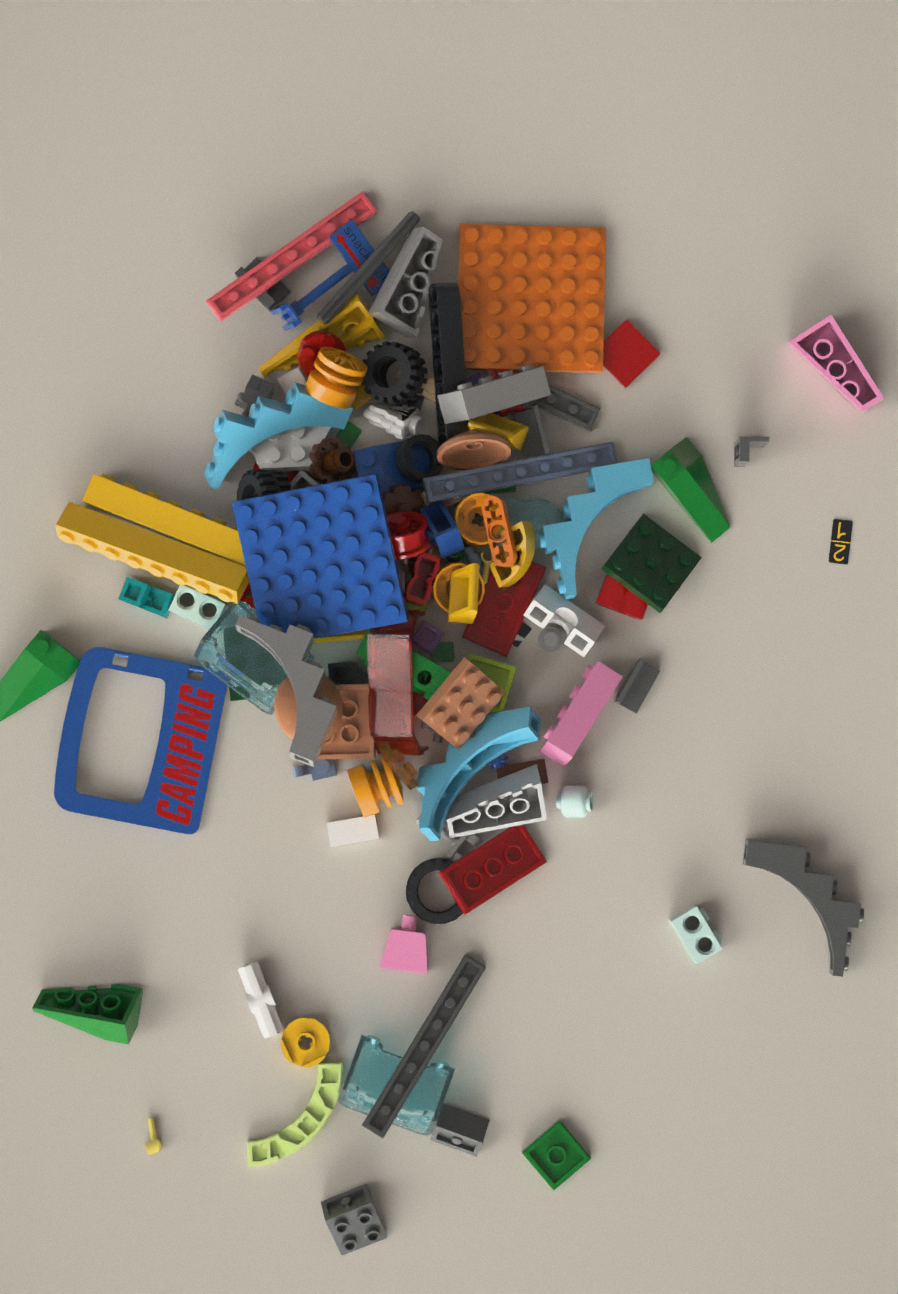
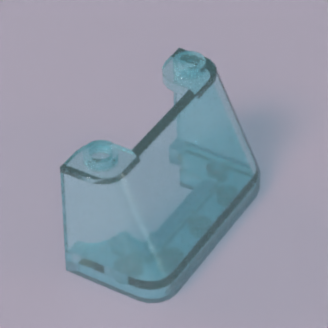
M240 600L238 604L232 602L203 636L194 657L201 666L258 709L272 715L275 712L274 700L277 689L287 675L268 650L255 640L237 632L236 622L239 615L246 618L248 615L253 616L252 608L246 602H241ZM310 651L305 660V662L307 663L308 661H313L315 658L313 655H311Z
M361 1035L338 1102L344 1107L368 1115L402 1057L384 1051L379 1038L372 1035ZM436 1061V1063H431L429 1067L427 1066L392 1124L421 1135H431L437 1124L455 1069L444 1061Z

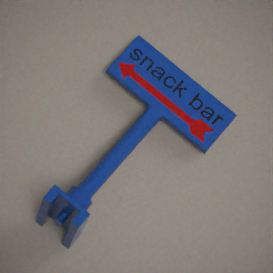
M352 219L328 237L345 259L346 265L299 301L295 300L290 305L288 302L280 304L270 311L273 315L281 313V318L287 321L282 327L284 331L298 326L302 322L298 316L304 312L303 309L351 272L355 273L375 251ZM384 262L363 284L371 296L379 292L389 273V269Z

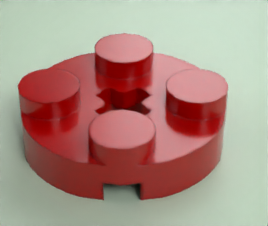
M318 330L309 333L302 339L296 357L300 368L306 375L309 376L312 370H317L314 363L316 357H318L317 352L322 347H332L346 352L343 342L336 334Z

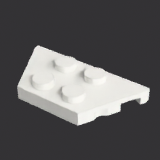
M306 426L286 430L270 436L253 446L249 451L255 457L260 470H281L282 472L309 471V467L313 463L309 458L313 445L321 443L322 439L327 438L333 427Z

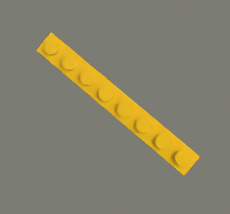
M102 473L101 476L93 474L82 499L87 506L172 540L246 566L237 526L234 530L227 527V522L214 517L211 521L204 518L205 514L191 508L189 512L181 509L183 505L173 500H169L168 503L159 500L160 496L153 492L146 491V494L138 492V487L130 483L118 484L115 482L116 479L110 475Z
M68 502L56 523L58 538L66 543L80 545L90 552H99L111 560L118 559L126 562L133 568L145 569L157 577L164 576L172 579L179 585L191 586L201 593H210L225 602L231 601L238 604L249 583L246 566L72 502Z

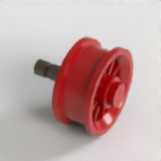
M414 511L393 512L387 514V520L395 557L401 560L402 571L409 572L412 570L410 558L423 553L430 546V537L425 533L428 525L427 518L423 514Z

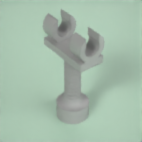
M421 815L418 817V819H417L416 822H415V823H417L418 825H419V819L421 818ZM445 826L442 828L441 836L452 844V848L446 856L453 862L463 857L456 850L465 839L476 848L482 841L475 834L450 838L448 829Z

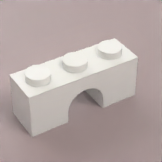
M544 584L524 613L526 618L542 629L548 623L561 625L567 632V639L564 644L585 657L605 628V625L569 600H564L563 596L546 584Z

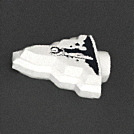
M371 404L363 411V416L368 419L369 423L384 428L387 433L395 435L396 438L401 440L409 435H418L422 427L423 419L418 408L388 407L380 404Z

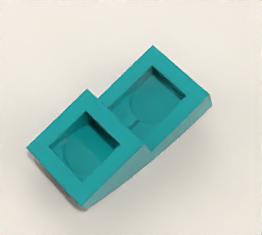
M127 577L118 599L168 618L170 613L168 610L175 595Z

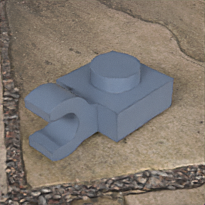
M333 759L317 760L314 767L303 765L292 768L294 778L311 774L313 781L337 775Z

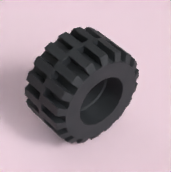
M386 341L382 342V345L377 344L373 346L374 351L369 350L366 353L368 356L367 360H362L368 367L361 385L366 386L364 388L365 392L370 394L372 399L393 406H400V404L408 405L410 404L409 400L415 401L418 398L416 394H422L424 390L421 388L422 384L427 383L424 374H428L427 368L423 367L426 362L423 358H420L421 354L409 346L393 341L392 343ZM399 361L402 370L401 377L395 385L389 387L386 381L387 370L391 364Z
M248 470L239 481L236 500L291 490V484L286 474H283L281 470Z

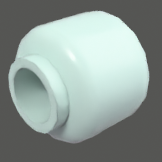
M567 785L562 789L561 794L556 796V807L561 809L565 817L583 818L588 815V812L593 810V793L589 792L586 786Z

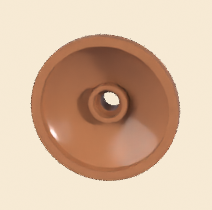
M474 429L451 437L437 450V460L442 466L460 471L500 464L511 455V446L503 437L487 431Z
M326 676L317 699H320V697L328 698L337 707L336 717L326 738L328 740L335 734L341 724L343 703L336 685ZM286 677L277 689L274 711L280 728L293 740L296 730L297 706L291 682Z

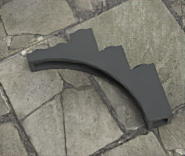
M745 840L743 865L761 868L780 876L796 887L810 902L819 916L827 936L830 952V974L843 977L844 971H847L849 966V957L845 956L846 946L850 947L852 937L851 932H848V927L858 928L859 923H863L864 908H861V903L832 899V895H836L837 880H834V875L805 872V867H809L810 852H807V847Z

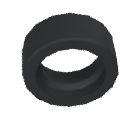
M425 434L414 435L400 443L396 450L395 462L401 475L408 481L415 483L423 482V478L437 476L443 468L437 460V450L440 444L433 437ZM413 445H420L428 452L430 457V468L428 471L419 472L411 464L409 451Z

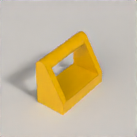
M492 413L470 419L468 422L470 430H482L499 435L509 442L511 448L521 450L529 427Z
M472 563L451 572L448 622L473 624L478 610L479 564Z

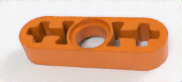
M489 496L482 502L481 509L492 559L500 567H510L517 560V552L507 506L502 498ZM492 501L495 504H499V508L495 512L497 517H502V520L491 522V519H496L494 511L489 510V507L493 505ZM501 524L505 528V534L502 538L497 539L493 531L497 525ZM507 541L508 544H503V549L505 552H509L510 556L506 558L505 562V560L500 559V555L503 554L502 546H497L496 543Z

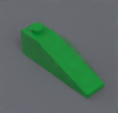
M686 437L651 465V469L656 478L712 543L727 531L730 525L703 456Z
M40 630L0 680V722L47 694V692L65 683L77 670L80 660L46 631Z
M113 984L111 988L97 989L96 986H88V990L75 991L71 987L42 989L32 1009L34 1012L101 1039L129 1045L138 1026L143 988Z

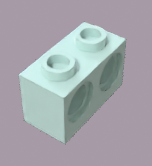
M180 585L168 611L215 632L227 605L215 595L209 594L207 596L191 586ZM186 594H192L194 597V603L190 607H184L181 602L182 597ZM208 604L216 606L217 611L213 617H206L204 615V608Z
M694 905L672 918L670 922L693 961L699 964L722 950L720 943L723 940L716 929L711 931L707 924L710 918L703 907L698 909ZM689 916H695L698 919L697 927L691 930L687 929L685 926L686 919ZM703 937L709 938L711 942L709 949L701 951L698 948V942Z

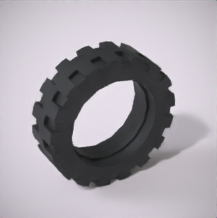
M432 858L420 863L410 874L406 885V898L413 913L421 920L431 924H446L456 920L463 914L457 902L448 910L442 912L432 911L422 904L418 895L419 883L427 873L435 870L441 871L454 863L453 861L446 858Z

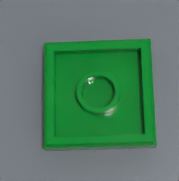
M560 1120L556 1121L521 1151L553 1190L558 1188L591 1159L590 1155Z

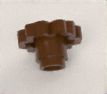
M332 437L324 438L321 443L313 445L312 451L309 453V458L313 463H311L309 469L315 480H322L324 484L352 478V474L355 471L353 465L354 454L349 445H342L340 438Z
M394 484L391 486L390 492H382L386 515L399 511L420 513L419 509L424 505L420 492L411 489L410 486L405 484Z

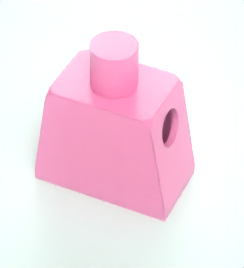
M403 915L401 929L391 928L380 968L427 974L426 932L416 931L417 916Z

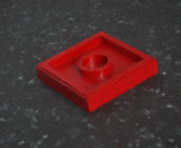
M626 319L604 340L603 367L626 389L661 353Z

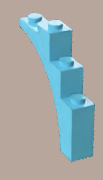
M294 382L292 389L288 390L285 403L258 396L256 403H253L250 407L249 417L222 410L220 417H217L213 424V431L218 440L213 448L214 456L211 463H207L204 471L209 487L219 489L225 476L238 459L253 446L270 436L306 426H328L345 429L353 407L342 409L329 406L308 394L304 388L305 385Z
M649 458L591 468L589 476H586L588 490H592V492L569 496L566 498L565 504L562 505L564 519H568V521L542 527L541 533L538 534L539 546L544 548L545 554L555 553L552 556L554 570H559L560 579L557 580L559 594L564 595V600L574 599L577 595L575 582L576 559L582 538L589 525L601 511L615 500L633 491L651 487L654 479Z
M531 706L487 714L484 721L474 730L475 737L468 738L459 750L448 742L445 763L419 768L416 787L424 796L422 798V814L419 819V829L430 841L440 840L443 824L451 805L462 788L479 770L504 752L539 740L541 718Z

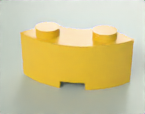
M521 521L511 526L517 552L516 562L510 567H500L494 562L489 565L499 587H510L515 584L531 565L535 552V533L531 521ZM505 530L500 532L501 537L504 536ZM507 541L504 542V543H502V549H503V544H505V545L508 544ZM503 549L500 559L506 562V558L510 556L509 552H505Z

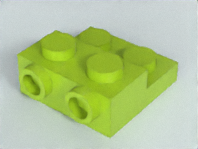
M469 653L467 660L506 692L501 697L499 703L488 714L503 712L516 667Z

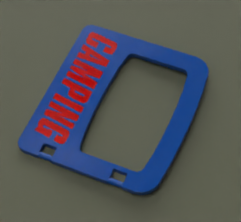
M95 647L88 650L80 659L64 719L54 785V797L57 804L69 812L183 834L195 833L200 826L228 685L227 675L221 670L104 647ZM114 656L128 658L127 667L114 665ZM103 668L159 678L165 682L164 708L158 745L143 800L139 804L81 794L76 790V773L83 727L99 671ZM189 671L203 673L202 682L187 679Z

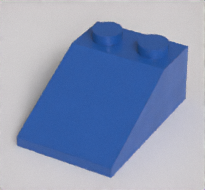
M403 441L353 451L359 477L378 473L381 492H390L391 486L394 484H405L414 490L424 488L423 482H410L397 469L395 462L396 450ZM413 445L409 451L411 464L419 472L428 471L430 468L428 452L420 445Z

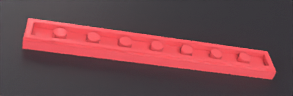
M362 191L207 299L206 304L219 321L222 322L333 243L328 237L351 219L359 226L376 214L377 209Z

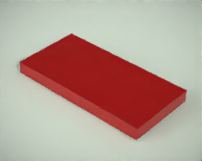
M532 561L521 579L510 587H499L491 571L485 584V593L482 602L478 605L474 622L467 625L462 638L507 657L524 620V613L530 606L547 567Z
M518 825L507 828L438 873L465 915L547 861L526 827Z

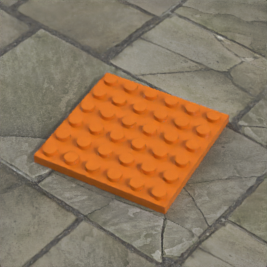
M460 224L458 287L460 291L465 370L519 371V367L533 364L534 368L543 366L545 372L603 373L606 228Z

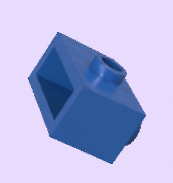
M438 501L419 509L420 513L427 518L428 525L425 533L430 537V544L434 543L442 559L465 549L459 529L443 501Z

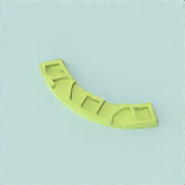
M343 1061L320 1062L318 1064L317 1082L313 1095L304 1111L296 1120L273 1135L247 1141L248 1166L263 1165L286 1157L306 1145L320 1131L331 1115L338 1099L343 1076Z

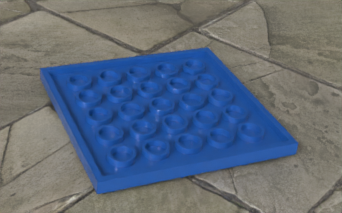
M378 473L232 502L256 614L261 624L268 627L271 624L282 628L284 633L287 632L289 625L295 627L303 625L311 630L315 639L409 621Z

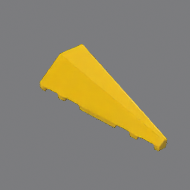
M356 292L328 324L325 325L318 320L263 363L259 369L264 377H268L269 373L292 369V366L298 364L296 356L300 348V342L306 335L314 331L323 330L327 333L336 334L343 342L345 349L354 346L362 347L365 346L366 342L376 339L381 341L387 337L377 319L368 314L369 306Z

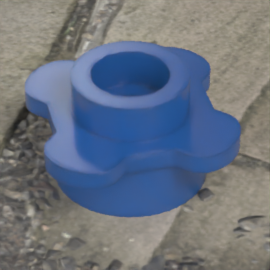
M504 752L486 765H490L491 769L505 767V762H509V757H506V752Z

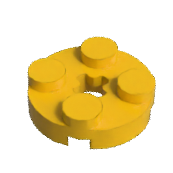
M297 1018L291 1021L282 1033V1052L288 1061L298 1066H315L325 1058L329 1051L330 1034L325 1025L316 1018ZM303 1035L307 1038H312L310 1048L308 1049L305 1046L300 1047L299 1045Z

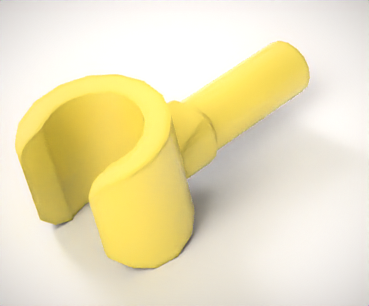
M483 550L481 553V561L483 562L482 579L484 584H486L490 569L489 565L494 561L493 559L486 561L483 558Z
M154 1118L148 1119L151 1141L145 1143L149 1155L159 1152L162 1148V1144L157 1138Z

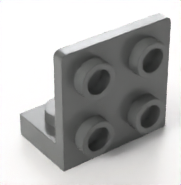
M367 1184L321 1202L325 1222L341 1255L387 1238Z

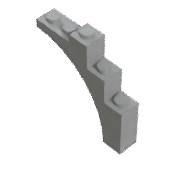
M239 615L236 622L237 632L255 640L268 650L282 666L291 682L296 698L297 720L295 735L289 751L290 758L314 767L336 717L337 707L328 698L320 697V699H317L326 676L322 665L314 661L305 662L314 642L313 633L303 625H297L296 627L289 625L287 632L284 633V630L276 625L271 624L268 627L261 624V621L253 616L248 615L245 618Z

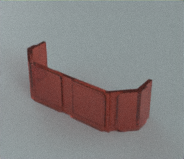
M407 610L408 622L370 628V632L367 634L369 730L378 754L421 756L424 754V751L429 750V746H419L414 734L411 638L417 618L425 615V611Z

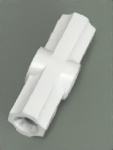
M252 962L238 968L247 992V1002L252 1013L257 1018L264 1038L283 1032L284 1027L275 1007L277 1005L271 987L265 981L259 962Z

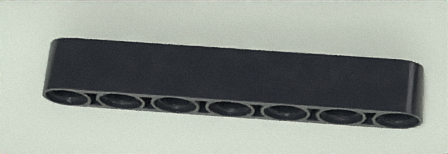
M433 283L428 291L438 443L440 446L451 437L469 430L468 420L444 423L437 395L458 390L457 385L466 383L460 291L457 283Z

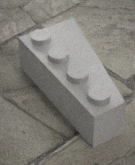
M425 227L413 228L368 311L369 315L406 338L419 336V325L421 317L424 316L426 308L424 305L429 287L432 284L430 281L433 270L436 268L442 238Z
M533 364L519 367L520 372L513 374V370L498 373L499 378L493 379L492 376L478 379L479 384L472 385V382L457 385L458 390L437 395L444 423L448 424L473 419L551 395L544 367L534 368Z
M537 764L459 794L446 816L450 838L547 820Z

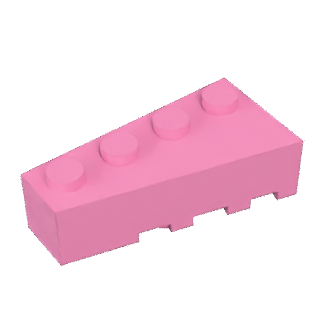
M832 315L789 341V345L861 413L884 399Z
M599 661L593 667L588 665L582 675V678L585 679L581 687L576 685L569 696L572 699L568 707L563 705L556 716L560 720L555 727L551 725L546 732L544 738L547 740L539 752L565 767L576 753L623 676Z

